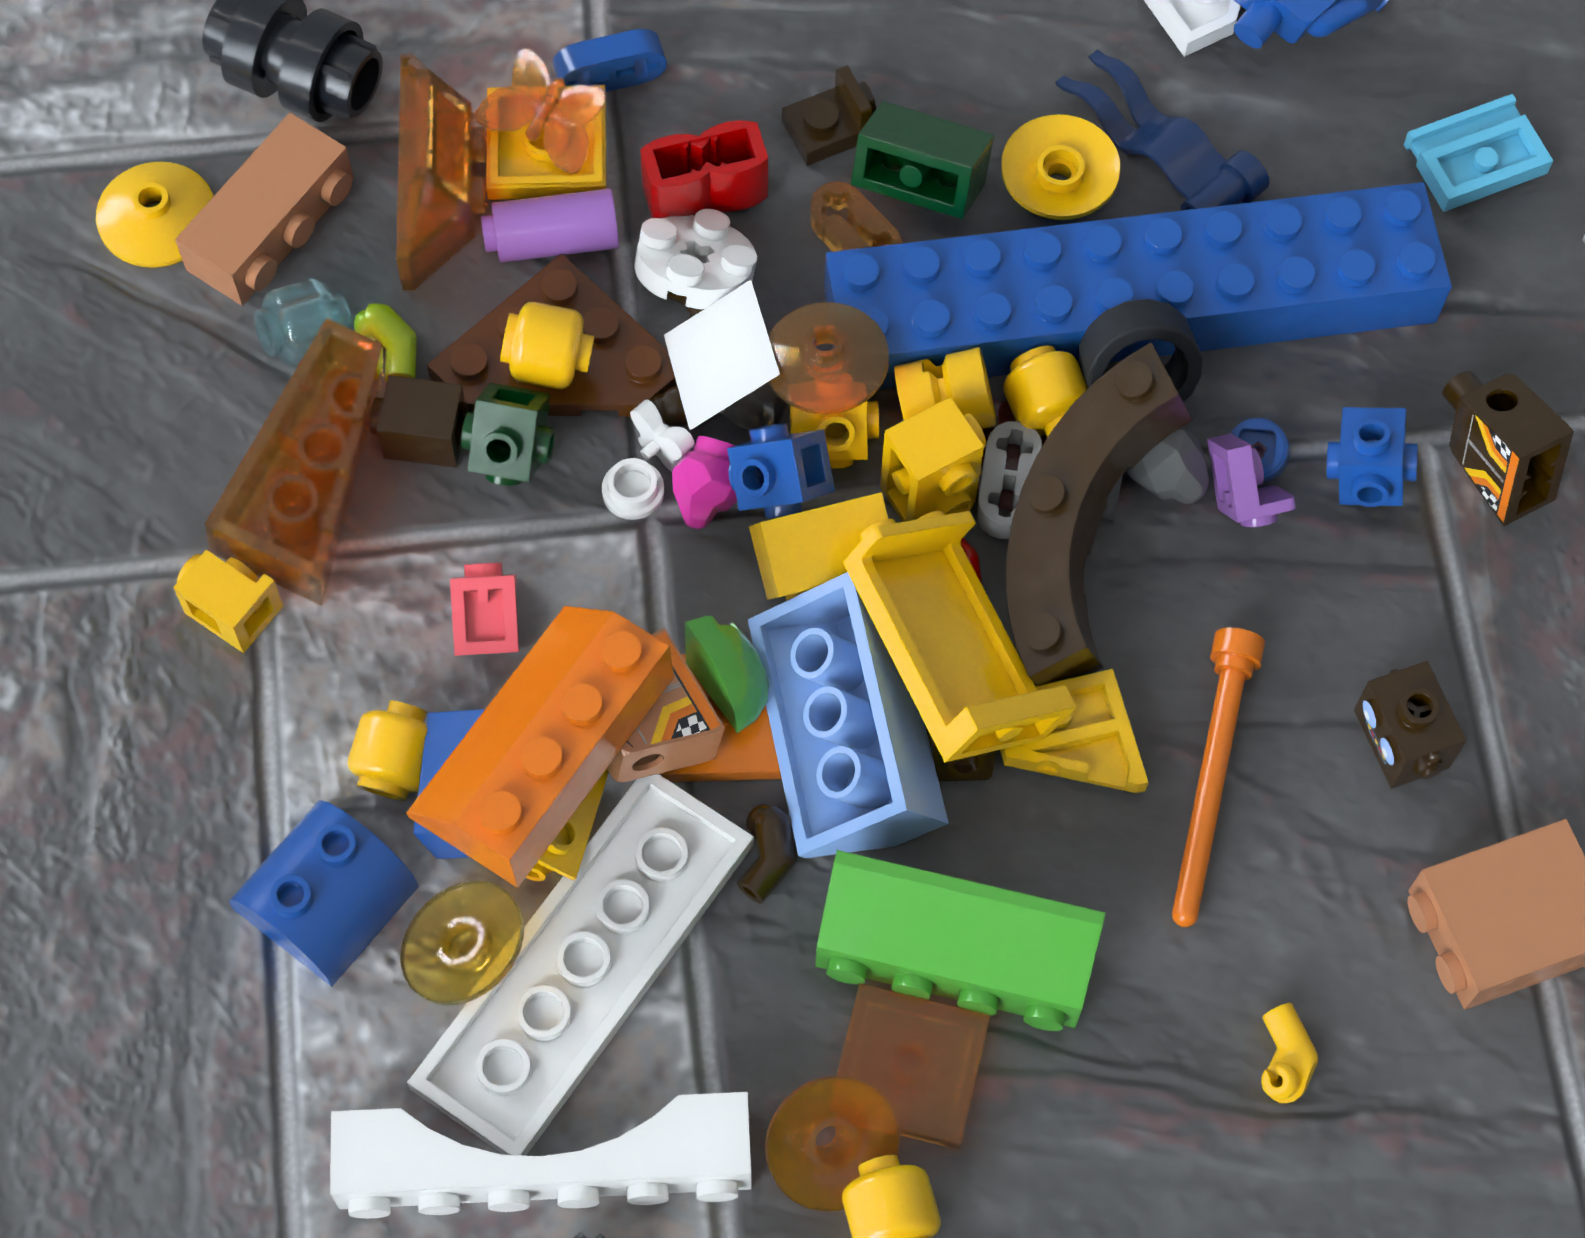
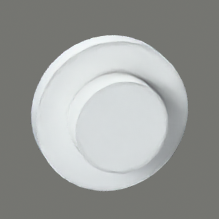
M637 458L624 459L615 464L603 479L602 496L604 503L618 517L629 520L645 518L654 513L663 501V478L654 466L644 460Z

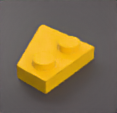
M1113 669L1036 686L1037 691L1066 685L1077 708L1043 740L1001 749L1000 752L1005 766L1133 793L1146 791L1149 782Z

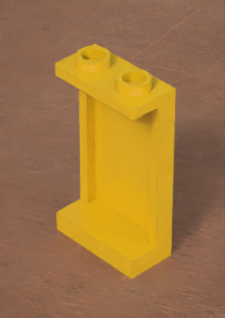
M938 510L927 513L917 520L896 523L894 519L878 521L861 533L860 543L843 561L944 762L1043 740L1077 708L1066 685L1037 691L1033 681L1029 678L1020 656L961 547V539L976 524L970 511L945 515L943 511Z

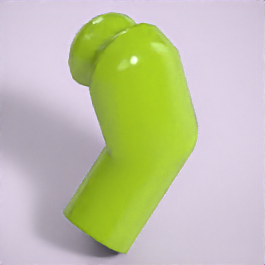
M373 303L369 304L366 310L359 311L354 319V329L358 337H365V341L369 343L378 341L386 349L385 382L387 383L388 375L416 379L417 335L415 331L391 306Z

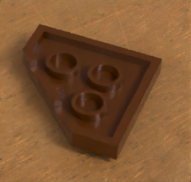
M560 254L427 364L429 377L433 381L462 384L467 412H474L476 399L490 382L550 393L548 416H581L582 410L618 411V416L631 417L630 412L644 400L651 401L656 394L665 393L669 388L677 386L668 350L563 254ZM528 302H539L578 311L584 321L583 334L595 336L588 373L575 371L572 383L565 389H554L519 382L511 376L509 363L500 362L509 313L519 314L521 308Z

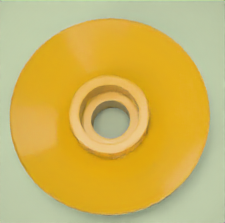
M1047 115L1023 124L1011 135L1003 150L1001 173L1003 182L1010 195L1026 210L1049 219L1071 220L1087 216L1100 209L1109 201L1119 182L1120 158L1112 140L1093 123L1070 115ZM1053 174H1061L1065 176L1067 180H1057L1050 176Z
M172 162L140 164L118 175L103 191L96 209L97 229L108 250L129 264L148 268L173 265L183 261L175 239L214 196L207 182L198 173L186 166ZM161 201L157 206L144 207L150 202Z

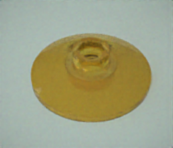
M486 881L462 882L436 894L417 912L403 938L400 963L403 976L408 985L420 997L438 1005H457L470 1002L493 989L511 970L522 947L524 920L519 905L506 890Z

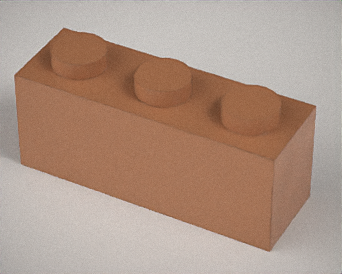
M289 112L175 239L186 271L243 306L255 291H262L271 283L278 265L293 248H300L308 241L314 231L315 223L329 207L340 204L348 195L354 177L347 147Z

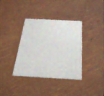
M751 280L664 334L689 430L780 375Z

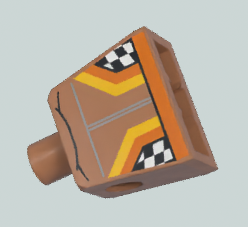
M665 628L656 631L652 635L670 645L674 678L607 767L610 775L617 782L624 783L715 759L725 727Z

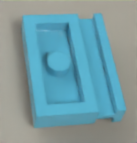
M1513 94L1408 132L1403 145L1407 152L1412 150L1417 159L1416 167L1443 212L1548 174L1553 159L1526 115L1521 116L1516 109L1515 103L1517 100Z

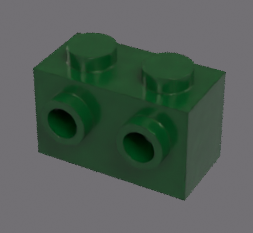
M882 101L858 134L851 185L963 220L985 186L994 134Z

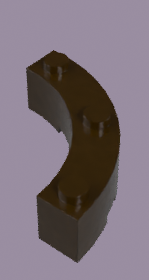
M1152 343L1147 344L1116 364L1097 379L1071 405L1053 428L1037 454L1021 489L1012 519L1008 542L1006 589L1009 617L1017 649L1029 678L1037 686L1092 674L1104 668L1095 648L1089 625L1086 595L1084 593V568L1086 556L1091 552L1097 528L1108 506L1106 499L1129 465L1133 469L1151 449L1170 434L1193 421Z

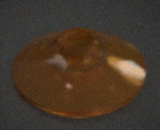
M835 302L805 305L784 316L769 334V340L780 375L770 380L769 384L781 399L802 411L815 414H836L854 409L869 400L878 391L886 377L889 366V349L885 335L870 316L855 307ZM825 343L836 345L835 348L829 351H821L816 348V346Z
M826 1076L812 1080L788 1095L779 1105L770 1121L765 1141V1156L769 1172L780 1190L795 1203L815 1211L833 1212L844 1210L842 1193L850 1182L860 1177L858 1166L873 1158L885 1155L898 1156L900 1146L899 1125L888 1101L868 1083L847 1076ZM828 1126L835 1127V1137L829 1144L823 1146L816 1145V1137L820 1131Z

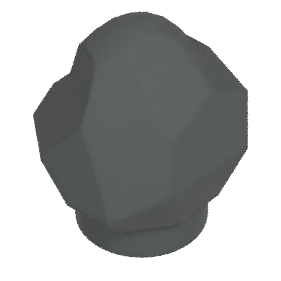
M1183 427L1170 434L1151 449L1133 469L1130 465L1127 468L1128 475L1134 481L1161 500L1173 498L1184 504H1192L1204 496L1209 484L1206 459L1200 441L1189 429Z

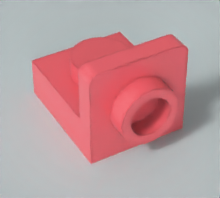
M502 562L464 564V577H453L450 579L454 656L520 651L516 595L517 574H503Z

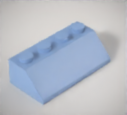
M848 572L748 619L753 646L757 650L769 681L766 708L798 856L812 858L835 855L837 850L850 853L895 847L949 824L925 723Z

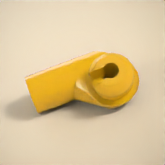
M1286 1003L1268 1011L1262 1016L1277 1049L1268 1068L1262 1074L1261 1084L1265 1093L1278 1103L1287 1104L1296 1101L1306 1092L1318 1064V1053L1293 1004Z

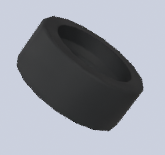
M1151 299L1126 301L1104 311L1088 326L1079 344V366L1087 388L1105 374L1110 360L1124 347L1142 340L1158 339L1171 342L1175 347V351L1170 361L1165 365V368L1182 401H1186L1193 394L1201 379L1203 357L1185 316L1170 304Z

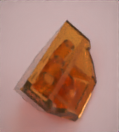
M400 54L396 262L402 290H416L474 239L476 213H486L487 206L485 177H476V162H486L487 140L485 126H475L471 102L413 54Z

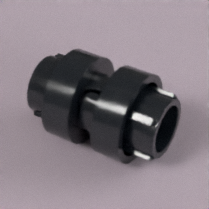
M216 0L208 14L203 30L202 44L204 52L209 55L210 62L221 66L223 78L228 84L261 98H267L278 91L279 101L284 108L316 122H324L333 115L345 120L358 117L369 106L381 79L383 69L382 55L378 52L375 44L364 40L361 26L355 21L323 8L317 9L307 16V8L303 0Z

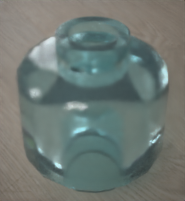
M309 279L268 291L263 298L261 309L256 310L254 314V322L258 339L266 354L270 357L277 356L284 364L294 366L339 352L344 342V329L351 326V315L348 304L340 293L333 294L330 288L319 279Z

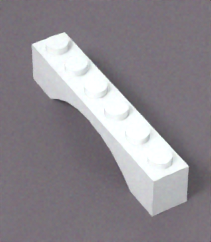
M748 1092L678 1095L652 1118L618 1138L581 1151L547 1156L502 1155L465 1146L427 1128L401 1108L331 1111L330 1195L339 1209H348V1215L355 1218L386 1217L391 1214V1207L418 1206V1212L426 1215H448L459 1212L460 1203L488 1202V1209L492 1211L514 1212L528 1209L530 1207V1200L558 1199V1206L563 1208H589L599 1204V1197L626 1195L627 1202L630 1204L655 1205L667 1202L669 1200V1193L696 1192V1197L700 1201L721 1202L736 1199L738 1197V1190L751 1189Z

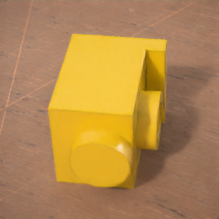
M207 549L202 555L196 554L184 564L178 574L177 583L173 587L185 614L242 653H245L284 607L275 581L272 578L263 574L259 579L249 567L236 558L230 557L224 562Z

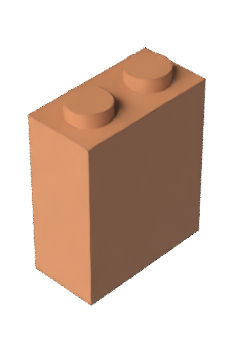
M1567 819L1421 870L1408 890L1410 894L1408 896V908L1411 918L1421 933L1428 932L1438 953L1436 968L1439 978L1450 994H1457L1464 1010L1585 967V855Z

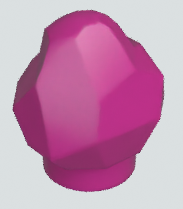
M698 436L694 450L688 451L673 468V492L685 524L693 529L708 527L717 512L728 511L737 502L736 493L729 481L730 461L727 448L735 445L706 436Z

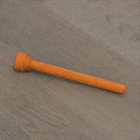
M1221 628L1214 634L1210 659L1215 663L1214 672L1219 675L1172 909L1173 921L1180 927H1190L1198 919L1244 682L1251 679L1253 671L1261 667L1265 647L1264 638L1257 633L1241 628Z

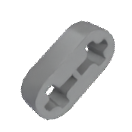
M1007 421L996 426L990 432L984 454L976 516L981 529L988 535L998 539H1009L1012 519L1021 489L1037 454L1042 448V440L1037 431L1024 427L1019 421ZM1008 444L1020 446L1017 471L1005 469ZM1002 489L1013 491V511L1011 512V517L998 515V504Z

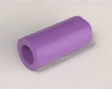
M611 188L491 203L493 215L481 216L485 251H498L499 263L619 248Z

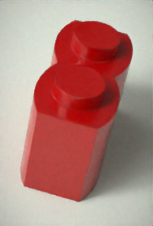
M745 120L724 122L707 129L699 136L692 134L668 135L653 140L640 149L643 191L652 218L695 216L702 209H714L720 212L739 211L753 207L768 197V154L757 122Z

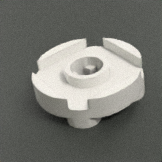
M702 209L695 216H670L662 219L650 218L643 222L634 268L640 282L654 295L666 300L667 293L670 291L676 295L686 296V307L706 309L749 280L753 281L758 256L751 242L738 230L730 227V219L725 213L714 209Z

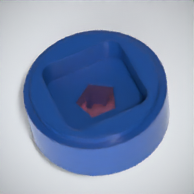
M1252 418L1241 422L1231 431V434L1251 444V448L1257 450L1263 466V482L1276 478L1284 471L1290 459V444L1287 436L1277 424L1264 418Z

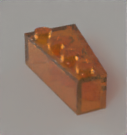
M328 318L325 319L205 522L208 548L211 553L225 560H228L230 557L236 558L249 567L256 575L262 577L263 574H266L275 581V584L322 606L370 427L372 404L374 398L378 396L383 377L382 344Z

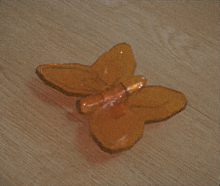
M526 47L518 53L513 66L512 86L499 88L482 101L474 114L476 122L491 131H516L531 122L525 132V136L531 141L538 140L544 128V149L556 167L571 175L578 173L587 159L589 138L584 126L599 114L607 99L606 91L599 86L581 84L565 89L563 78H557L551 83L546 64L534 50Z

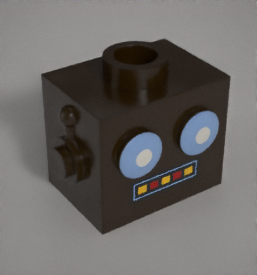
M1428 660L1401 670L1393 669L1387 675L1369 680L1354 708V712L1391 789L1421 778H1432L1441 771L1449 769L1467 741Z

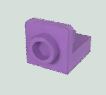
M1231 433L1207 439L1217 508L1220 512L1235 522L1240 523L1241 526L1259 527L1276 522L1278 520L1277 514L1296 509L1294 496L1280 487L1271 485L1257 489V485L1263 484L1264 472L1260 456L1255 448H1251V444Z

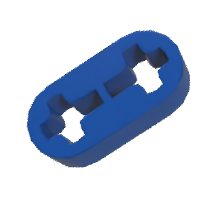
M636 29L568 45L558 51L553 58L552 64L559 86L605 85V91L609 92L654 80L665 71L667 60L658 34L648 29Z

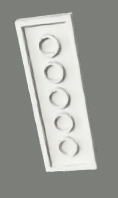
M659 774L636 779L587 844L577 878L573 881L563 876L408 1080L409 1089L501 1154L527 1156L754 846V836Z

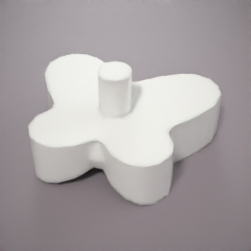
M644 400L630 412L631 419L641 435L638 437V441L643 448L640 450V453L644 459L649 460L656 455L665 467L672 472L673 468L685 454L694 448L695 442L692 435L682 427H669L663 424L656 406L651 401Z

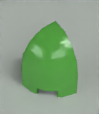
M704 616L685 622L686 664L735 731L739 733L757 720L768 702L769 681L757 650L734 622L730 625H719L713 616Z

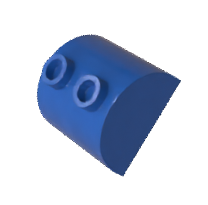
M319 800L229 900V903L233 910L332 987L419 886L408 867L376 835L340 808L329 802Z

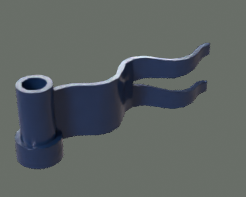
M1098 49L1088 56L1095 66L1108 72L1115 79L1123 92L1131 116L1138 129L1132 127L1124 119L1112 99L1099 87L1087 82L1073 80L1065 75L1055 81L1056 86L1063 91L1077 95L1087 102L1097 115L1105 133L1112 140L1116 148L1127 154H1143L1152 159L1162 169L1173 187L1187 199L1181 204V211L1233 205L1240 202L1250 203L1269 187L1270 182L1267 171L1254 155L1240 150L1226 160L1214 148L1206 134L1196 123L1186 117L1166 116L1160 113L1150 102L1138 76L1127 64L1119 59L1107 56Z

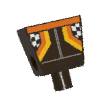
M1464 371L1454 376L1442 391L1443 397L1456 411L1449 446L1452 454L1499 521L1506 526L1555 501L1574 433L1572 428L1515 374L1506 373L1484 385L1472 371Z

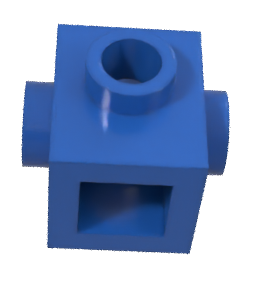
M1343 407L1340 442H1328L1327 479H1339V505H1361L1365 507L1403 506L1404 481H1417L1418 444L1406 443V408Z
M787 423L764 426L749 430L750 442L727 448L730 461L729 481L736 493L739 511L764 508L765 518L782 517L802 512L803 502L835 492L824 429L788 434Z

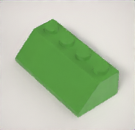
M837 850L817 942L815 967L827 969L826 974L829 977L843 983L859 985L864 984L866 979L891 984L892 991L911 999L928 1000L931 998V994L958 1000L957 1005L961 1009L974 1014L990 1016L995 1015L997 1010L1022 1015L1024 1016L1023 1021L1026 1024L1041 1030L1060 1031L1063 1029V1025L1076 1028L1083 1008L1105 912Z

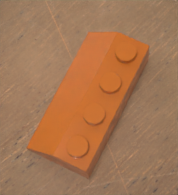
M564 606L406 812L408 817L518 888L674 678L670 645L614 611Z

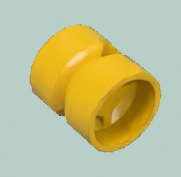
M980 347L946 354L943 364L937 367L929 359L894 367L898 397L904 420L951 397L963 415L970 413L977 420L981 429L997 426L990 384Z

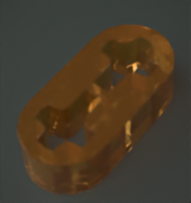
M840 181L828 182L820 186L813 193L810 202L811 227L832 252L865 248L866 243L870 247L903 244L898 230L852 185ZM831 206L836 211L842 210L844 207L848 208L847 222L837 213L827 217L826 207Z

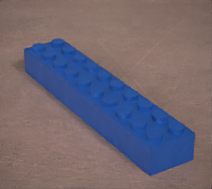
M1424 182L826 252L824 292L838 374L852 377L853 382L863 381L865 392L897 388L894 367L897 365L929 359L937 367L943 364L946 354L978 347L981 349L988 377L1008 375L1011 372V363L1018 356L1040 346H1053L1056 351L1071 353L1079 363V344L1088 326L1104 311L1126 301L1151 299L1170 304L1185 316L1199 350L1208 351L1436 323L1452 287ZM1158 339L1142 340L1124 347L1110 362L1122 361L1149 343H1152L1158 356L1173 355L1175 347L1171 342Z

